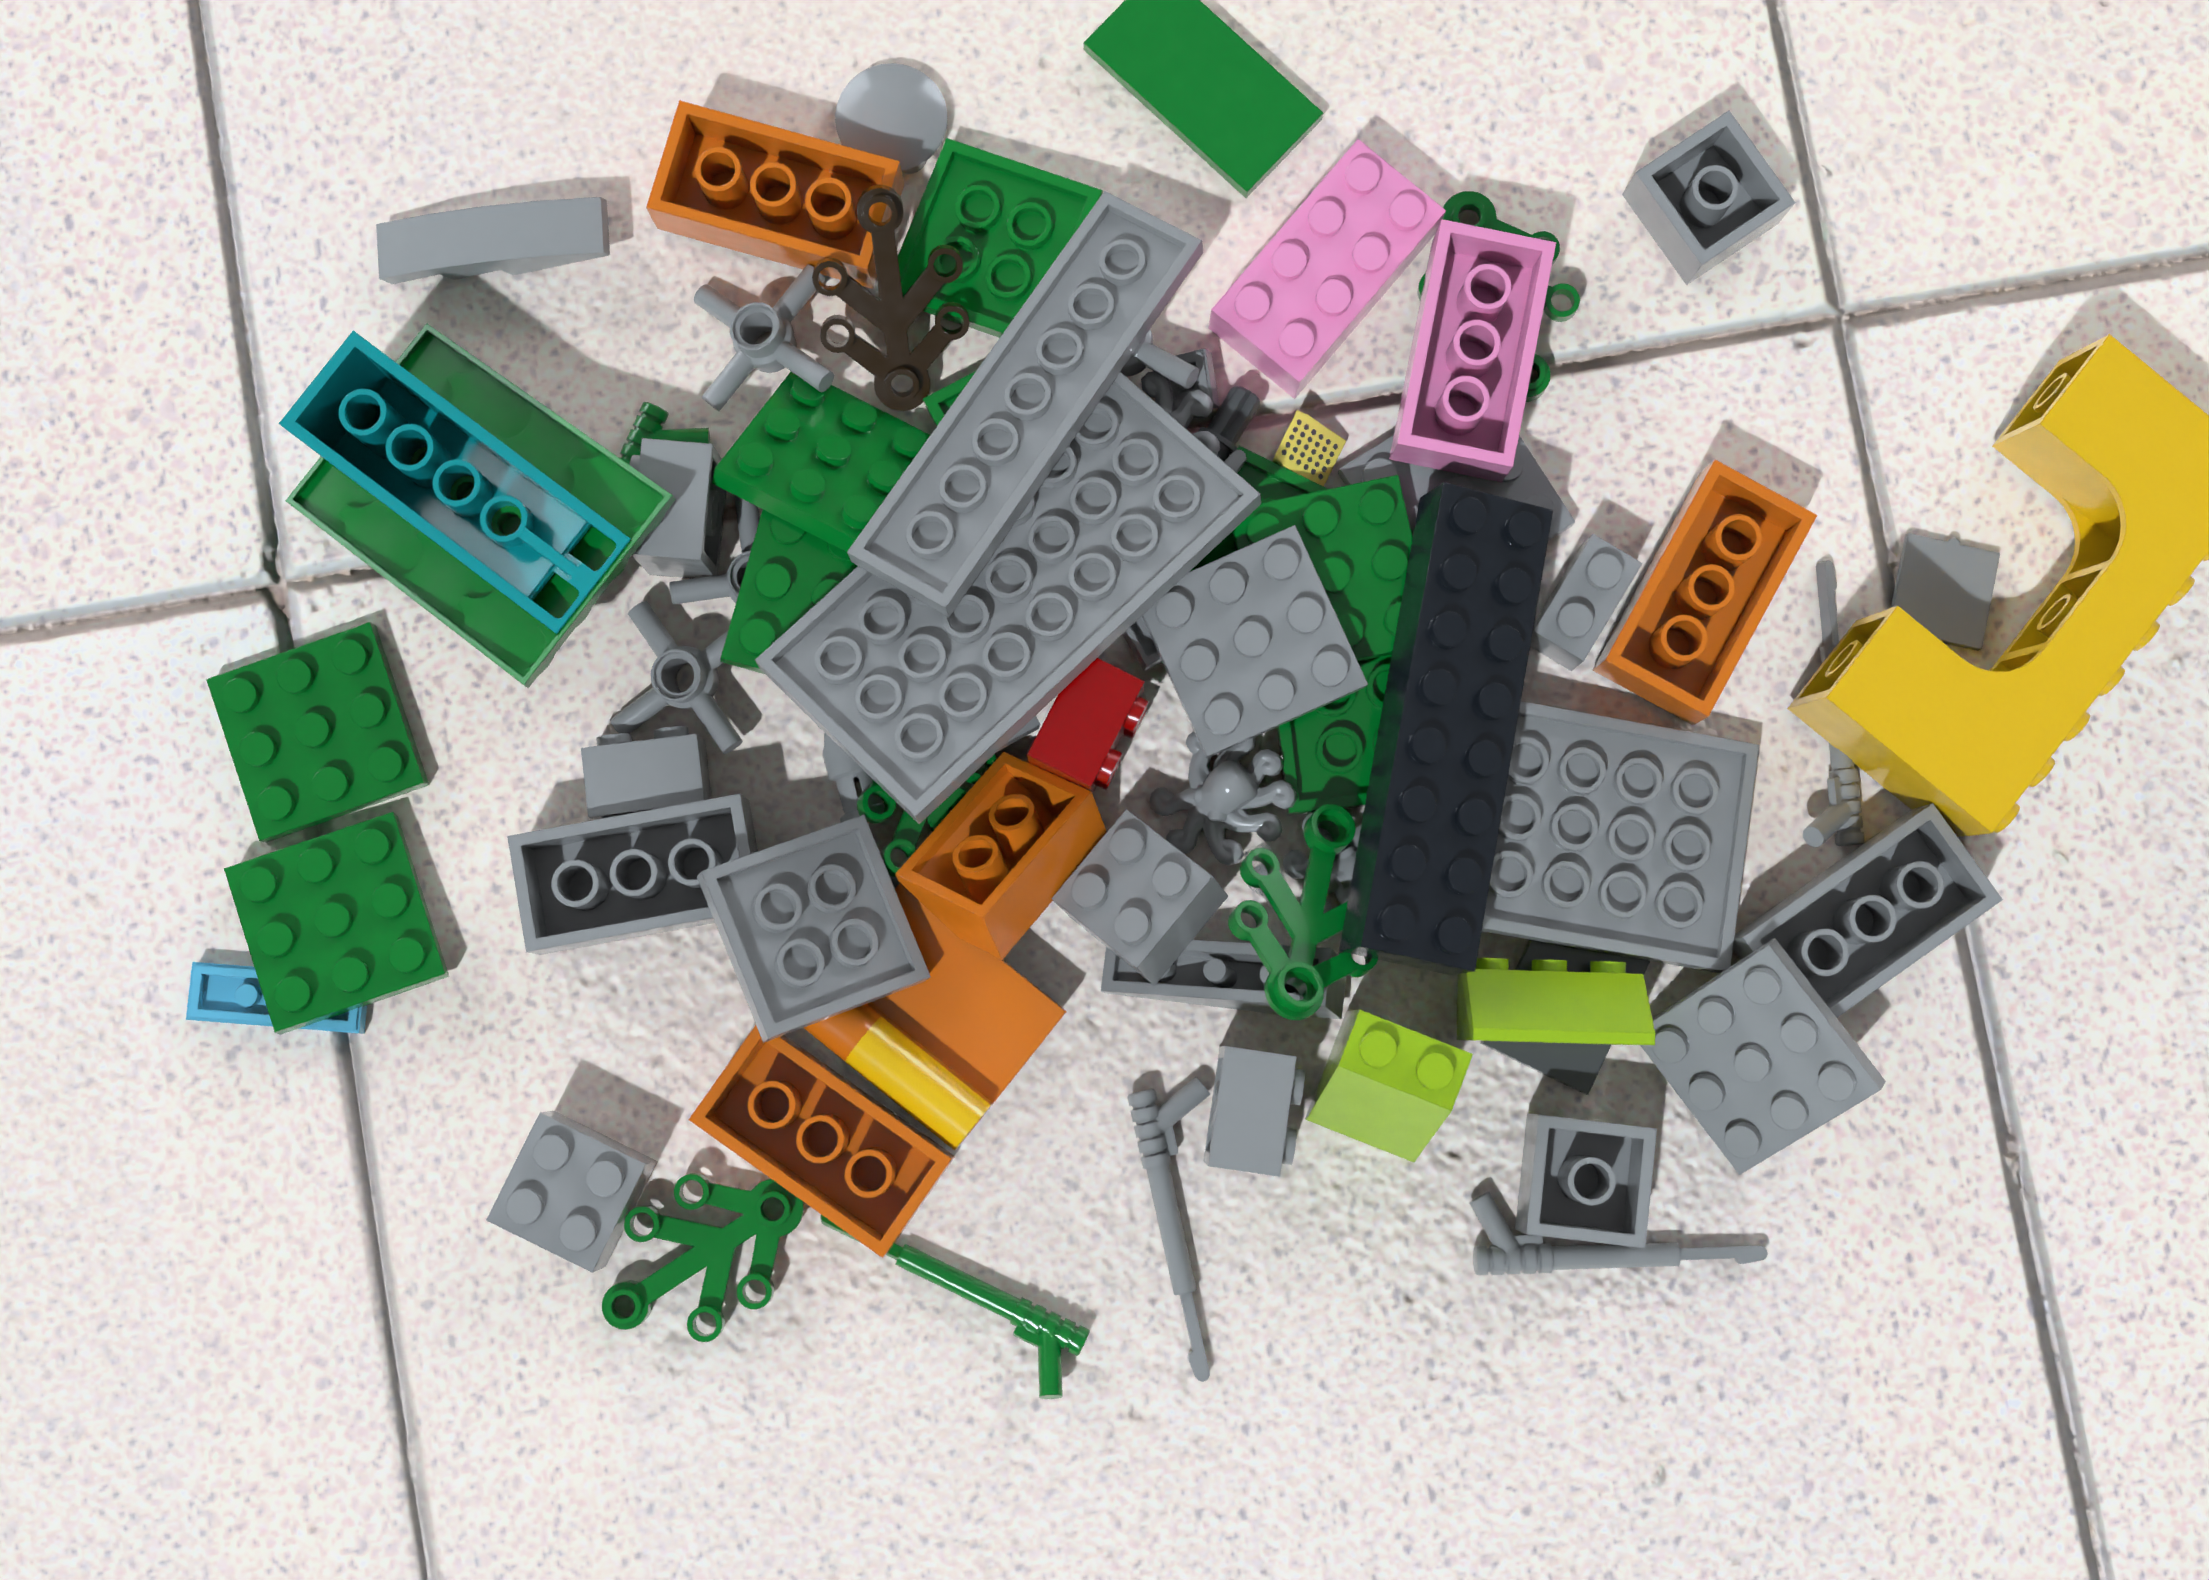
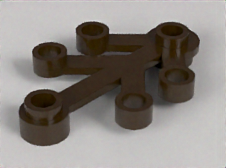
M873 185L864 190L857 202V217L861 226L870 232L872 236L879 298L849 276L845 265L836 258L829 257L820 260L813 269L812 281L819 293L826 296L836 295L884 332L887 355L855 333L852 321L843 315L828 317L821 326L820 338L827 350L833 353L844 352L874 375L875 393L885 406L897 411H908L921 405L923 398L928 396L931 381L927 369L951 340L960 339L967 333L970 324L969 315L965 307L957 302L942 304L935 313V325L911 353L907 330L942 285L953 282L960 276L963 262L961 254L953 246L939 245L935 247L928 256L927 267L903 296L894 231L899 227L903 219V202L900 195L893 188L886 185ZM877 202L887 204L892 211L890 218L884 222H876L869 215L870 207ZM949 254L956 260L955 268L949 273L937 271L934 267V262L938 256ZM826 267H833L841 274V280L835 286H826L819 279L820 271ZM948 312L959 313L963 318L961 326L955 330H948L943 327L941 319L944 314ZM833 325H842L848 330L849 336L844 342L835 343L828 338L827 330ZM907 375L912 379L913 386L907 392H898L891 385L894 377Z

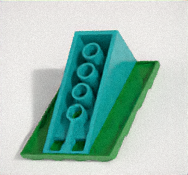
M428 323L425 324L396 362L353 330L279 422V425L320 455V458L285 501L527 688L550 665L556 652L574 629L586 619L595 602L609 584L623 572L628 560L649 533L660 524L666 511L676 500L665 489Z

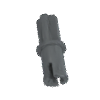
M1241 386L1231 388L1208 427L1202 426L1198 430L1209 431L1217 436L1220 442V450L1217 457L1223 462L1237 450L1235 445L1260 407V399L1250 390Z

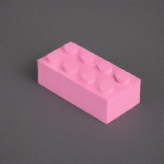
M1357 139L1211 309L1208 328L1295 399L1433 238L1446 210Z
M1441 220L1432 240L1389 460L1502 482L1514 464L1556 242Z

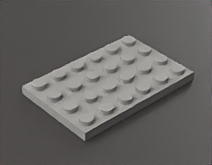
M1521 701L1482 931L1722 973L1731 966L1759 744Z

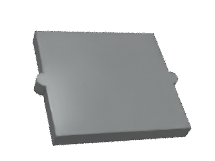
M1911 533L1906 534L1891 608L1899 606L1945 644L1977 651L1981 650L2000 553L1961 545L1959 539L1955 537L1948 541Z

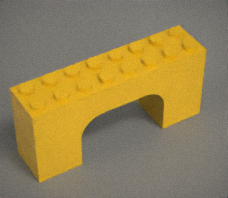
M2110 334L2060 359L1992 446L2061 503L2071 520L2075 537L2074 553L2067 571L1990 670H1984L1968 663L1902 608L1895 606L1856 620L1787 708L1832 746L1846 754L1854 764L1908 808L1915 809L1933 803L1957 837L1998 833L2014 820L2020 810V806L2016 803L2028 786H2036L2050 773L2055 765V760L2051 756L2063 741H2070L2083 730L2090 719V714L2086 712L2098 695L2104 696L2120 682L2125 674V669L2121 665L2133 650L2138 651L2151 641L2160 628V624L2156 621L2167 605L2172 606L2189 592L2195 582V579L2190 575L2202 560H2209V415Z

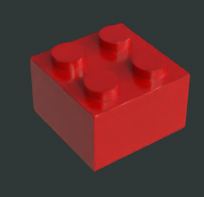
M1096 658L1057 695L1027 754L1028 762L1091 791L1092 794L1097 786L1107 790L1122 761L1121 756L1123 753L1116 750L1122 736L1133 739L1147 713L1149 701L1142 698L1145 681Z

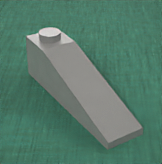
M1192 940L1155 986L1106 947L1101 992L1277 1014L1270 1007L1265 996V982L1269 972L1251 943ZM1281 945L1289 956L1290 946ZM1316 947L1313 966L1338 954L1331 948ZM1346 977L1324 988L1323 1002L1320 1008L1310 1017L1342 1019ZM1285 984L1287 993L1295 1000H1300L1299 991L1294 986Z

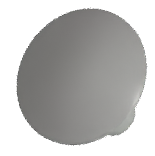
M880 64L860 72L846 85L836 106V130L843 146L900 161L902 173L912 174L921 170L926 161L934 155L941 145L947 128V108L939 88L923 72L903 64Z

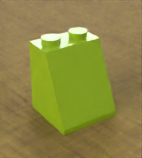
M1363 1010L1347 1011L1305 1120L1415 1162L1451 1113L1473 1054Z

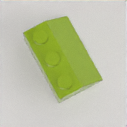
M1477 958L1475 972L1457 975L1456 1040L1655 1045V1029L1644 975L1626 973V962L1590 961V972H1567L1566 960H1532V971L1509 970V959Z

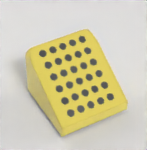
M1297 410L1272 462L1319 485L1325 486L1346 440L1308 414Z

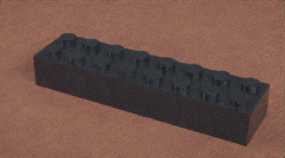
M1442 482L1420 497L1339 951L1447 975L1475 972L1553 510L1446 482Z

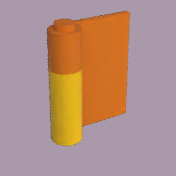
M899 883L895 891L931 977L925 982L804 1027V1029L955 1151L1061 1020L1067 1010L1006 961L959 939L910 891Z

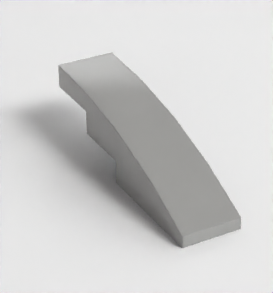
M602 197L540 200L481 206L376 224L379 279L391 284L435 275H442L455 280L498 270L518 275L610 255L607 200Z

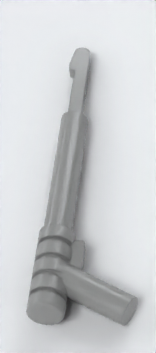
M1829 560L1816 564L1823 647H1820L1821 665L1839 643L1834 590L1837 588L1834 566ZM1829 743L1831 771L1827 779L1829 807L1803 830V838L1808 845L1819 847L1837 831V834H1835V844L1837 846L1860 845L1864 843V832L1860 830L1863 828L1862 816H1859V813H1862L1861 801L1857 799L1860 797L1859 785H1856V782L1859 781L1858 769H1855L1854 762L1846 754Z
M1195 1077L1160 1107L1159 1104H1155V1101L1158 1099L1154 1089L1131 1093L1127 1098L1129 1106L1133 1107V1110L1130 1111L1133 1122H1136L1134 1130L1136 1138L1140 1139L1137 1142L1139 1152L1143 1153V1157H1141L1143 1169L1147 1170L1174 1295H1180L1192 1349L1188 1353L1187 1358L1196 1379L1204 1382L1208 1380L1210 1372L1192 1292L1197 1289L1169 1167L1171 1163L1170 1156L1178 1154L1173 1125L1210 1095L1202 1082Z
M1490 1192L1469 1202L1492 1243L1489 1248L1486 1245L1474 1247L1473 1266L1476 1275H1488V1272L1491 1275H1503L1504 1272L1507 1274H1520V1271L1523 1274H1535L1536 1271L1539 1273H1552V1270L1679 1266L1681 1260L1735 1258L1738 1264H1746L1764 1260L1768 1255L1767 1249L1763 1246L1680 1248L1677 1242L1646 1243L1645 1248L1612 1244L1551 1246L1550 1243L1543 1244L1542 1236H1514Z

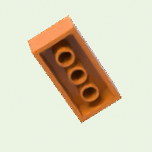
M679 100L646 209L657 229L792 267L804 269L807 264L815 267L824 258H836L845 265L849 276L862 286L873 289L877 274L872 236L859 223L857 202L862 192L873 185L889 186L901 197L905 183L900 161ZM877 202L869 209L870 217L876 222L888 220L892 213L890 207L883 202ZM826 267L820 271L822 275L841 280V274L833 267Z
M1714 459L1698 475L1592 670L1691 725H1695L1708 718L1817 515Z
M756 1025L688 1119L882 1258L890 1251L955 1158V1155L787 1036L783 1035L763 1043Z

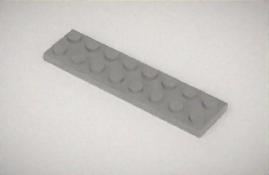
M1104 191L847 551L851 562L945 616L950 617L1203 254L1202 240Z

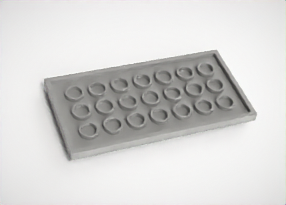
M1120 372L950 617L945 616L858 566L757 657L755 661L763 673L920 824L1261 505V496L1257 490Z

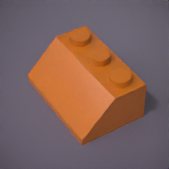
M1003 752L895 875L898 881L959 939L1003 960L1053 901L1052 897L1107 831L1091 791Z

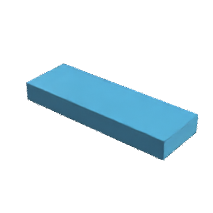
M192 962L186 1020L273 1027L254 967ZM367 1005L299 1029L365 1034Z

